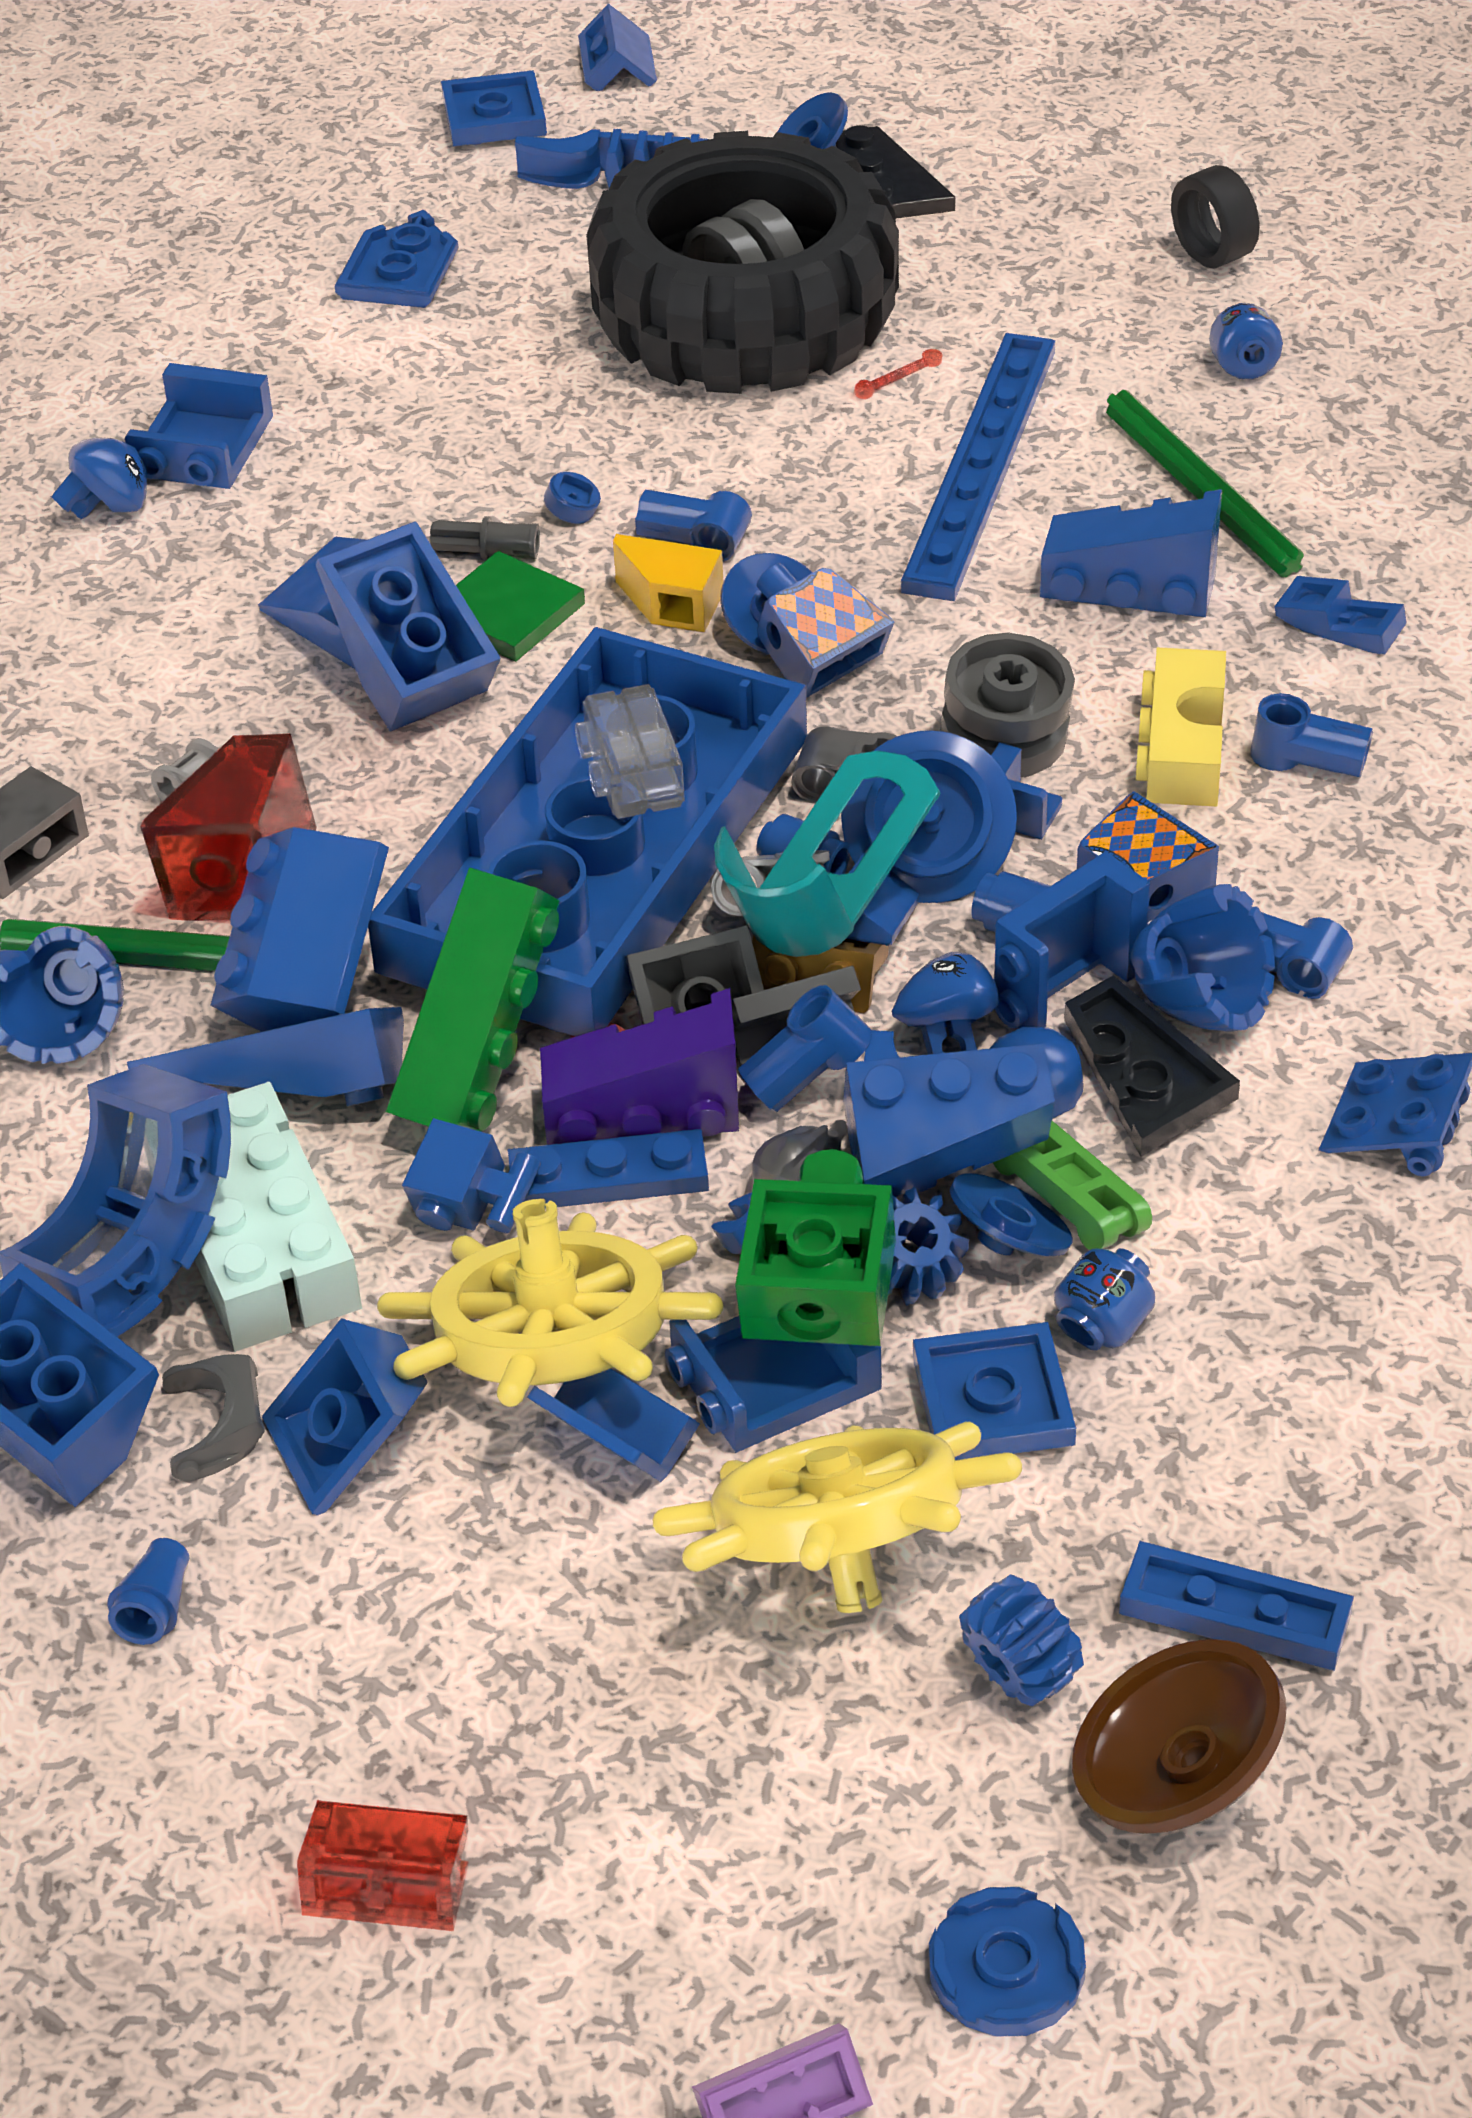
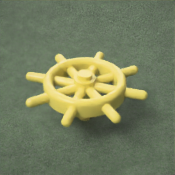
M532 1199L518 1204L513 1209V1220L516 1222L518 1237L485 1247L472 1237L466 1235L459 1236L454 1240L451 1249L454 1257L459 1262L442 1275L432 1292H388L379 1298L377 1309L380 1315L388 1319L433 1320L435 1339L396 1357L393 1369L399 1378L410 1380L448 1363H452L456 1368L471 1376L499 1383L497 1388L499 1402L504 1406L514 1407L523 1401L529 1385L569 1382L601 1373L613 1367L632 1380H646L652 1373L653 1364L650 1358L641 1351L655 1338L664 1320L716 1319L723 1311V1302L721 1297L711 1292L664 1291L662 1272L691 1260L697 1253V1243L691 1236L680 1235L646 1250L639 1244L625 1238L595 1232L596 1220L591 1214L585 1212L578 1213L573 1217L567 1231H559L557 1205L553 1201L545 1204V1199ZM623 1289V1290H625L626 1292H616V1291H619V1290ZM469 1319H482V1320H479V1321H477V1322L474 1323V1322L470 1321Z
M972 1422L957 1424L935 1435L926 1431L909 1428L864 1429L861 1426L853 1425L844 1432L787 1445L763 1454L749 1462L727 1461L722 1465L720 1470L721 1482L715 1488L711 1500L665 1507L654 1514L652 1521L655 1531L661 1536H675L716 1529L717 1532L692 1542L685 1547L682 1561L685 1567L693 1572L704 1571L733 1557L755 1562H801L803 1567L810 1571H818L829 1562L837 1598L835 1600L837 1610L842 1613H857L862 1611L860 1599L865 1598L869 1609L876 1607L883 1601L881 1591L877 1585L870 1553L871 1548L899 1540L924 1528L944 1533L955 1530L961 1521V1514L956 1505L961 1499L962 1489L1013 1481L1020 1476L1022 1463L1019 1457L1013 1453L1006 1452L955 1460L956 1456L974 1449L981 1440L980 1429Z

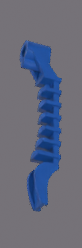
M591 129L577 136L560 139L516 136L515 149L518 178L552 187L579 189L594 184L598 181L601 171H605L608 187H610L614 176L635 159L641 161L652 159L658 147L685 138L691 142L708 139L700 138L699 134H691L690 139V137H675L673 132H665V136L648 135V132L644 130H639V134L622 133L621 129H613V132H600V129Z

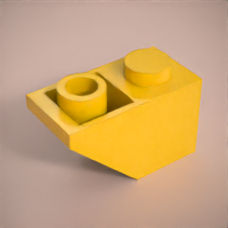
M616 534L613 539L616 583L649 622L655 625L705 632L720 602L721 588L724 582L722 550Z

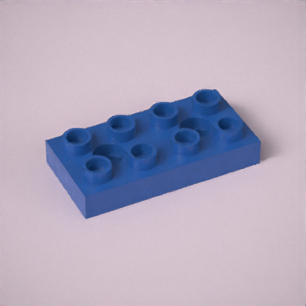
M594 627L373 909L368 924L374 973L428 989L470 867L539 888L560 900L557 907L559 924L553 941L543 948L536 969L538 974L537 991L530 1005L523 1008L520 1019L572 1036H579L607 1027L633 990L625 956L662 947L717 869L714 845L721 827H726L735 844L802 748L807 736L806 685Z

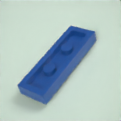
M702 1129L508 1149L509 1169L518 1152L531 1154L541 1162L525 1201L545 1199V1204L553 1201L557 1207L709 1191Z
M1139 1541L1120 1596L1119 1614L1212 1639L1237 1642L1253 1650L1335 1671L1352 1614L1354 1596Z

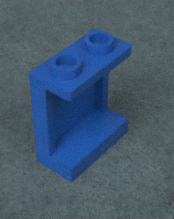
M169 363L162 374L166 395L165 404L148 431L130 429L124 438L125 443L135 447L145 465L146 478L230 489L273 417L268 377L262 374Z
M1105 851L997 919L995 925L994 981L998 989L999 1001L998 1006L994 1010L1001 1021L1010 1028L1046 1027L1047 998L1100 964L1125 982L1134 979L1135 969L1131 962V951L1136 937L1148 925L1150 882Z
M739 1316L697 1334L687 1320L669 1321L671 1347L665 1350V1360L670 1374L679 1387L682 1388L690 1385L697 1396V1408L704 1425L713 1435L722 1432L735 1453L882 1389L881 1346L743 1339Z

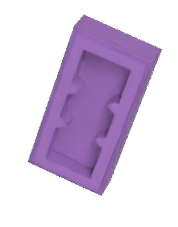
M840 2023L692 2086L702 2118H845L873 2105L849 2031Z

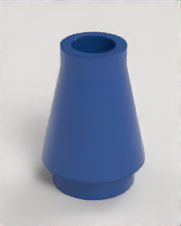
M157 1538L153 1540L142 1558L109 1594L107 1600L109 1624L121 1638L131 1643L148 1645L159 1641L163 1635L168 1634L174 1629L177 1622L184 1572L190 1559L187 1549L181 1543L170 1538Z

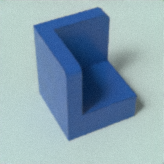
M999 743L991 756L1006 774L1014 793L1017 812L1016 832L1042 840L1062 807V797L1048 793L1042 788L1021 783V748Z

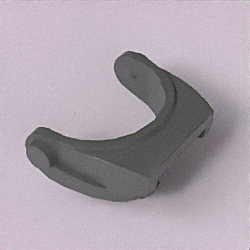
M228 1354L215 1356L191 1364L175 1365L163 1373V1389L170 1394L198 1389H213L226 1393L223 1412L211 1432L193 1447L171 1458V1473L176 1479L184 1482L194 1481L216 1474L238 1463L255 1448L256 1443L265 1432L264 1424L260 1417L256 1384L258 1371L250 1355Z

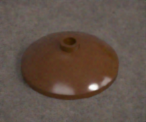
M1206 1639L1185 1642L1163 1649L1143 1659L1124 1672L1101 1694L1091 1707L1079 1729L1072 1756V1773L1079 1794L1099 1819L1114 1828L1132 1833L1154 1834L1170 1832L1199 1824L1214 1817L1234 1804L1256 1783L1267 1768L1280 1743L1286 1722L1287 1706L1283 1686L1278 1676L1259 1653L1245 1645L1228 1640Z

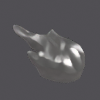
M835 1120L829 1130L827 1125L820 1127L799 1126L765 1141L756 1151L753 1159L752 1184H754V1179L798 1181L800 1167L808 1155L821 1150H841V1140L848 1132L846 1121Z

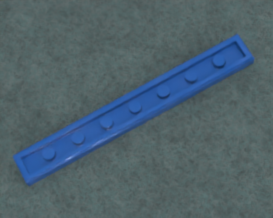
M1005 333L901 579V593L955 602L1055 355L1056 340Z

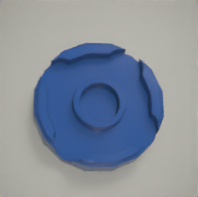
M988 1887L960 1898L947 1910V1917L939 1924L937 1931L935 1927L929 1941L930 1983L943 2008L966 2027L995 2037L1028 2036L1055 2025L1075 2006L1086 1974L1084 1939L1071 1915L1056 1903L1054 1909L1048 1903L1037 1900V1893L1021 1887Z

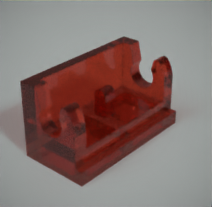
M317 1800L297 1859L302 1915L454 1931L469 1864L468 1861L461 1860L469 1831L468 1815Z

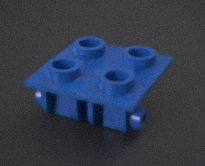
M1472 1053L1433 1054L1426 1057L1391 1060L1374 1059L1367 1062H1356L1321 1142L1319 1151L1340 1153L1400 1148L1407 1162V1168L1413 1174L1424 1177L1441 1168L1444 1161L1443 1145L1448 1144L1452 1140L1455 1128L1460 1120V1107L1467 1102L1470 1095L1467 1079L1472 1069Z

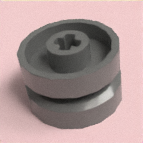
M750 199L732 208L722 217H714L696 226L687 233L683 244V256L700 261L724 264L772 261L797 254L804 250L792 224L780 210L765 200Z
M1010 632L987 634L964 643L949 660L945 676V703L942 710L940 731L964 737L983 748L990 755H992L999 743L1021 748V777H1029L1051 767L1064 753L1068 736L1069 712L1075 684V677L1070 662L1054 646L1033 636Z

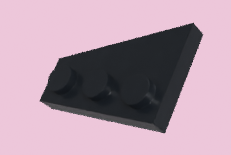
M856 125L842 131L835 147L855 157L863 172L873 173L892 205L896 218L955 211L956 196L879 126L867 127Z
M1114 975L1065 1002L1064 1021L1140 1157L1239 1099V1079Z

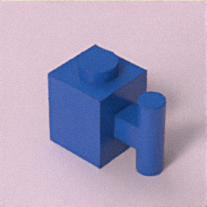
M433 1118L402 1183V1187L416 1217L432 1228L448 1231L453 1225L474 1231L489 1203L493 1207L486 1220V1224L498 1232L510 1233L515 1223L513 1220V1209L525 1201L541 1162L531 1154L518 1152L509 1172H503L505 1164L493 1135Z

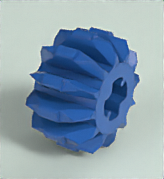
M914 1186L905 1191L901 1202L892 1195L896 1244L888 1295L891 1294L894 1287L900 1289L906 1306L914 1304L919 1298L921 1291L932 1300L941 1297L946 1289L945 1282H956L962 1274L964 1268L959 1258H963L969 1249V1239L954 1234L962 1224L961 1214H951L943 1217L939 1212L943 1204L942 1195L934 1196L927 1205L922 1204ZM906 1240L912 1241L919 1247L915 1253L908 1251L902 1246Z
M1010 1574L998 1583L993 1582L970 1601V1606L959 1615L961 1629L963 1630V1642L973 1651L975 1655L974 1662L983 1667L988 1673L990 1681H995L1002 1687L1006 1696L1011 1698L1017 1697L1021 1703L1033 1707L1045 1698L1052 1697L1073 1680V1675L1084 1666L1082 1652L1080 1651L1082 1648L1081 1640L1071 1630L1069 1626L1070 1619L1060 1613L1055 1606L1054 1599H1047L1035 1583L1025 1582L1022 1578Z

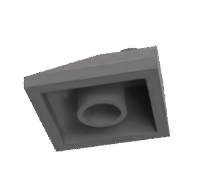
M748 925L625 956L642 1025L654 1021L653 1012L671 1006H673L676 1014L712 1003L711 994L730 988L731 1001L734 998L764 990Z

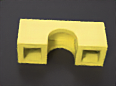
M1157 647L1155 671L1143 670L1141 705L1153 706L1152 708L1141 707L1138 742L1150 743V746L1138 745L1136 781H1147L1146 799L1152 803L1218 806L1226 651Z

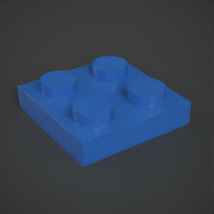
M534 70L441 81L442 97L453 146L478 145L487 142L516 139V136L537 137L547 135L546 117Z
M1048 1322L913 1339V1361L930 1433L935 1435L963 1422H972L980 1429L981 1440L974 1449L956 1456L955 1460L1005 1452L1016 1454L1075 1446L1076 1425Z

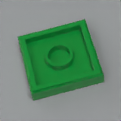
M500 551L494 553L456 584L497 653L515 662L585 604L584 588Z

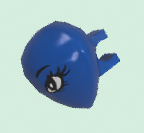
M102 437L84 439L71 447L68 453V464L71 473L51 496L65 511L69 512L71 510L78 518L83 519L89 515L101 500L112 512H137L143 507L147 493L146 470L135 447L121 440Z
M949 952L929 961L912 976L900 991L891 1012L895 1019L907 1026L921 1028L928 1055L943 1053L942 1042L947 1037L945 1027L948 1029L949 1037L959 1042L961 1051L977 1050L971 1023L989 1014L998 1006V989L990 972L978 959L967 953Z

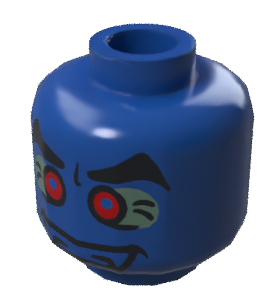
M1238 303L1227 307L1216 317L1210 330L1209 342L1212 353L1222 368L1228 374L1238 379H1254L1264 376L1275 367L1281 357L1283 346L1281 332L1266 310L1255 304Z
M1094 1248L1084 1253L1054 1291V1304L1058 1310L1056 1322L1067 1336L1090 1350L1097 1351L1102 1346L1113 1349L1124 1345L1155 1306V1291L1147 1279L1150 1275L1148 1266L1137 1255L1123 1248L1117 1249L1115 1253L1099 1248Z

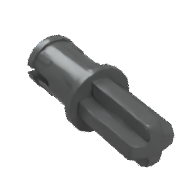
M484 516L482 523L438 520L432 522L430 544L437 551L480 553L483 560H487L488 556H492L497 551L509 556L537 559L540 547V526L536 523L514 524L493 522L490 516Z

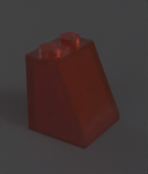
M291 733L233 735L143 819L140 828L169 919L186 921L230 920L233 908L241 898L247 878V857L256 844L257 839L292 827L316 831L317 826Z

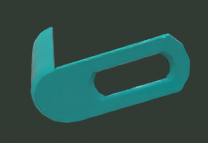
M878 750L848 755L760 888L756 887L725 826L721 827L714 845L715 865L758 942L773 952L789 956L818 955L840 945L854 931V925L941 793L928 770L906 755ZM879 777L889 779L897 784L904 796L853 873L842 875L827 873L823 866L819 863L816 864L812 857L821 842H823V839L863 779Z

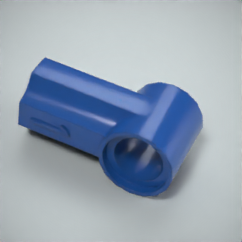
M645 489L639 499L635 518L636 535L722 550L724 562L729 560L737 549L751 523L752 512L745 499L730 491H718L713 493L708 500Z
M1270 694L1264 697L1258 705L1250 756L1257 765L1272 771L1288 770L1298 764L1322 770L1361 777L1372 741L1373 728L1311 714L1308 704L1301 698L1291 694Z
M1261 912L1268 927L1263 935L1271 938L1274 949L1275 968L1271 971L1277 973L1282 986L1296 994H1299L1300 990L1304 991L1303 996L1310 999H1317L1326 994L1352 953L1353 942L1348 931L1339 923L1328 918H1311L1301 926Z
M820 985L812 988L799 998L789 1012L787 1026L740 1066L738 1071L755 1095L770 1110L773 1109L778 1112L828 1067L831 1070H840L846 1067L847 1062H855L870 1044L872 1037L871 1028L830 987Z

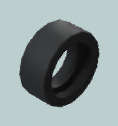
M1213 165L1177 182L1171 195V215L1178 239L1190 257L1204 267L1216 269L1242 258L1254 250L1259 240L1260 221L1258 210L1249 187L1239 174L1227 166ZM1209 202L1218 217L1220 230L1217 228L1212 217Z

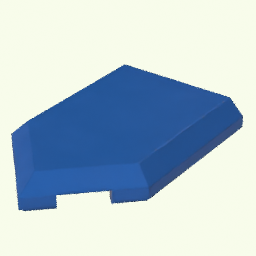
M426 210L408 215V223L386 230L383 224L365 230L334 286L335 293L344 300L425 308L431 303L459 248L458 241L449 232H442L436 227L434 218Z

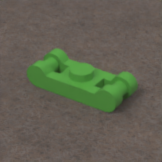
M1051 1121L1047 1140L992 1162L1001 1174L1007 1176L1016 1174L1074 1224L1082 1244L1089 1250L1094 1248L1105 1249L1115 1244L1120 1234L1125 1237H1132L1148 1230L1152 1225L1153 1217L1148 1202L1053 1121Z

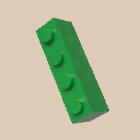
M469 867L386 1110L387 1113L427 1127L430 1126L432 1119L435 1118L480 1132L488 1128L497 1107V1098L494 1093L502 1069H506L511 1064L516 1053L518 1038L515 1031L522 1010L530 1005L537 991L538 974L536 969L543 948L553 941L559 924L557 907L560 900L539 888Z

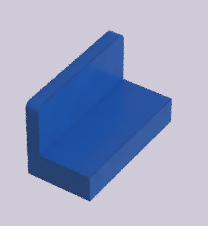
M608 3L578 35L585 83L595 91H602L625 68L648 87L652 86L657 81L649 35Z
M613 1369L586 1378L563 1382L555 1397H552L536 1386L532 1388L527 1396L528 1399L660 1482L668 1476L700 1423Z

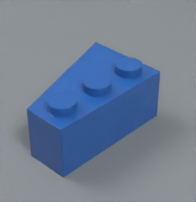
M1222 489L1207 491L1204 493L1203 499L1172 503L1171 497L1155 499L1151 507L1122 511L1120 505L1053 515L1041 555L1040 598L1206 617L1216 577Z
M1045 1043L847 1062L843 1103L851 1155L856 1157L863 1175V1184L891 1185L892 1195L898 1197L914 1186L917 1192L921 1193L935 1187L938 1179L972 1166L973 1170H976L1047 1140L1055 1098Z

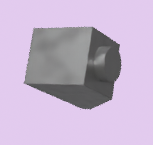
M32 766L0 788L1 899L9 896L89 836L80 793Z

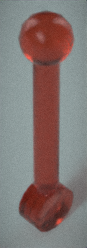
M927 349L923 351L922 358L872 381L866 379L859 380L854 387L855 395L860 399H868L873 396L874 391L927 366H939L942 363V352L937 349Z

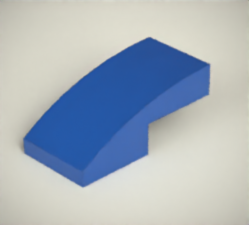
M1296 576L1274 606L1278 618L1303 632L1367 652L1384 655L1407 623L1404 604L1352 599L1349 580Z

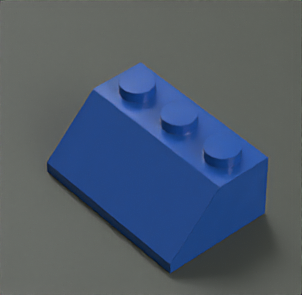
M297 827L257 839L256 844L247 857L246 868L248 874L241 898L231 913L230 922L232 930L225 954L218 962L215 970L214 979L216 986L210 1006L260 1032L345 1014L389 847L377 841Z
M20 1262L0 1280V1447L71 1505L76 1507L126 1461L158 1380L159 1373L157 1368Z

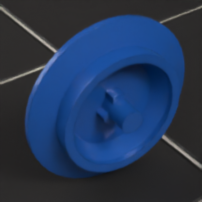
M931 730L917 731L897 736L883 743L873 751L878 750L906 755L928 770L941 793L891 871L920 894L919 903L949 902L972 894L976 891L980 880L986 873L995 875L1005 862L1014 841L1017 822L1016 803L1006 774L996 760L983 748L964 737L952 733ZM879 777L863 779L841 813L844 841L849 843L848 852L854 864L862 853L866 854L904 796L900 787L889 779Z

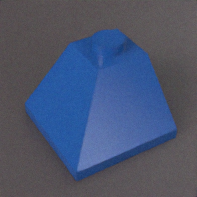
M341 1318L262 1415L312 1514L320 1515L330 1508L403 1420L427 1385L428 1381L424 1374L410 1380L401 1379L396 1375L393 1369L396 1357L410 1350L402 1335Z

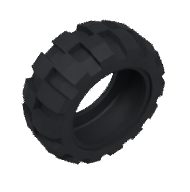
M748 130L714 133L713 139L691 142L685 138L656 148L654 157L648 161L633 160L614 176L609 190H603L586 234L592 309L600 320V325L613 346L631 364L642 360L650 376L680 386L685 379L704 382L706 392L742 394V386L768 384L772 392L805 385L807 375L821 369L828 375H832L856 361L863 345L872 346L895 306V294L899 288V229L896 226V213L873 173L863 172L855 157L834 146L820 149L811 146L808 137L776 132L773 137L749 136ZM750 199L765 200L778 208L792 224L804 249L797 254L785 258L748 264L713 263L683 256V244L689 231L714 217H722L732 208Z

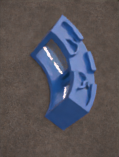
M146 1064L87 1084L90 1105L89 1133L85 1153L73 1184L55 1211L41 1226L13 1246L0 1251V1265L3 1277L21 1262L116 1337L139 1323L163 1301L158 1295L170 1283L181 1267L189 1270L203 1247L216 1218L209 1215L215 1197L219 1177L226 1179L229 1169L231 1118L227 1091Z

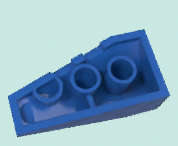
M402 1007L368 1008L128 1061L127 1066L128 1069L146 1064L206 1084L251 1088L270 1082L275 1092L316 1097H331L344 1094L346 1105L351 1106L383 1099L382 1086L396 1083L402 1066L404 1017Z

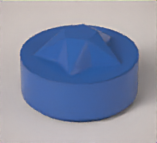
M574 472L555 474L544 493V502L548 510L559 519L574 524H582L589 521L595 514L601 500L600 492L594 483L585 476Z

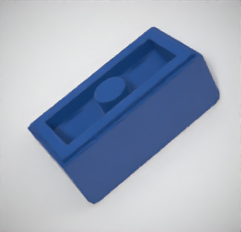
M862 853V855L857 860V862L852 867L849 873L854 872V870L864 857V853ZM890 870L854 925V931L846 939L886 946L892 945L919 903L920 893Z

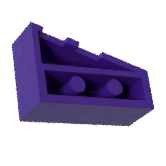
M730 988L711 994L712 1003L679 1014H676L673 1006L653 1012V1022L619 1032L616 1024L541 1047L542 1104L547 1145L702 1129V1136L704 1137L714 1136L723 1132L739 1131L736 1048Z

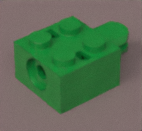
M835 1149L821 1150L808 1155L804 1159L800 1167L798 1181L754 1179L735 1283L743 1339L881 1346L896 1244L892 1186L863 1184L862 1170L856 1157Z

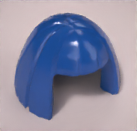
M1232 884L1211 886L1173 903L1160 912L1141 930L1132 947L1131 962L1135 969V980L1138 986L1154 1006L1186 1024L1213 1031L1234 1032L1246 1030L1261 1020L1266 1012L1263 1007L1269 1005L1267 997L1272 994L1275 976L1269 973L1275 968L1274 949L1271 938L1263 935L1268 929L1264 916L1258 906L1252 907L1254 900L1245 891H1240L1238 886L1232 887Z
M57 926L37 935L27 950H0V1046H7V1052L30 1062L41 1060V1064H46L50 1061L56 1064L74 1061L79 1056L83 1058L99 1048L109 1037L121 1015L124 1003V986L119 965L116 964L115 957L98 936H91L88 932L75 927Z

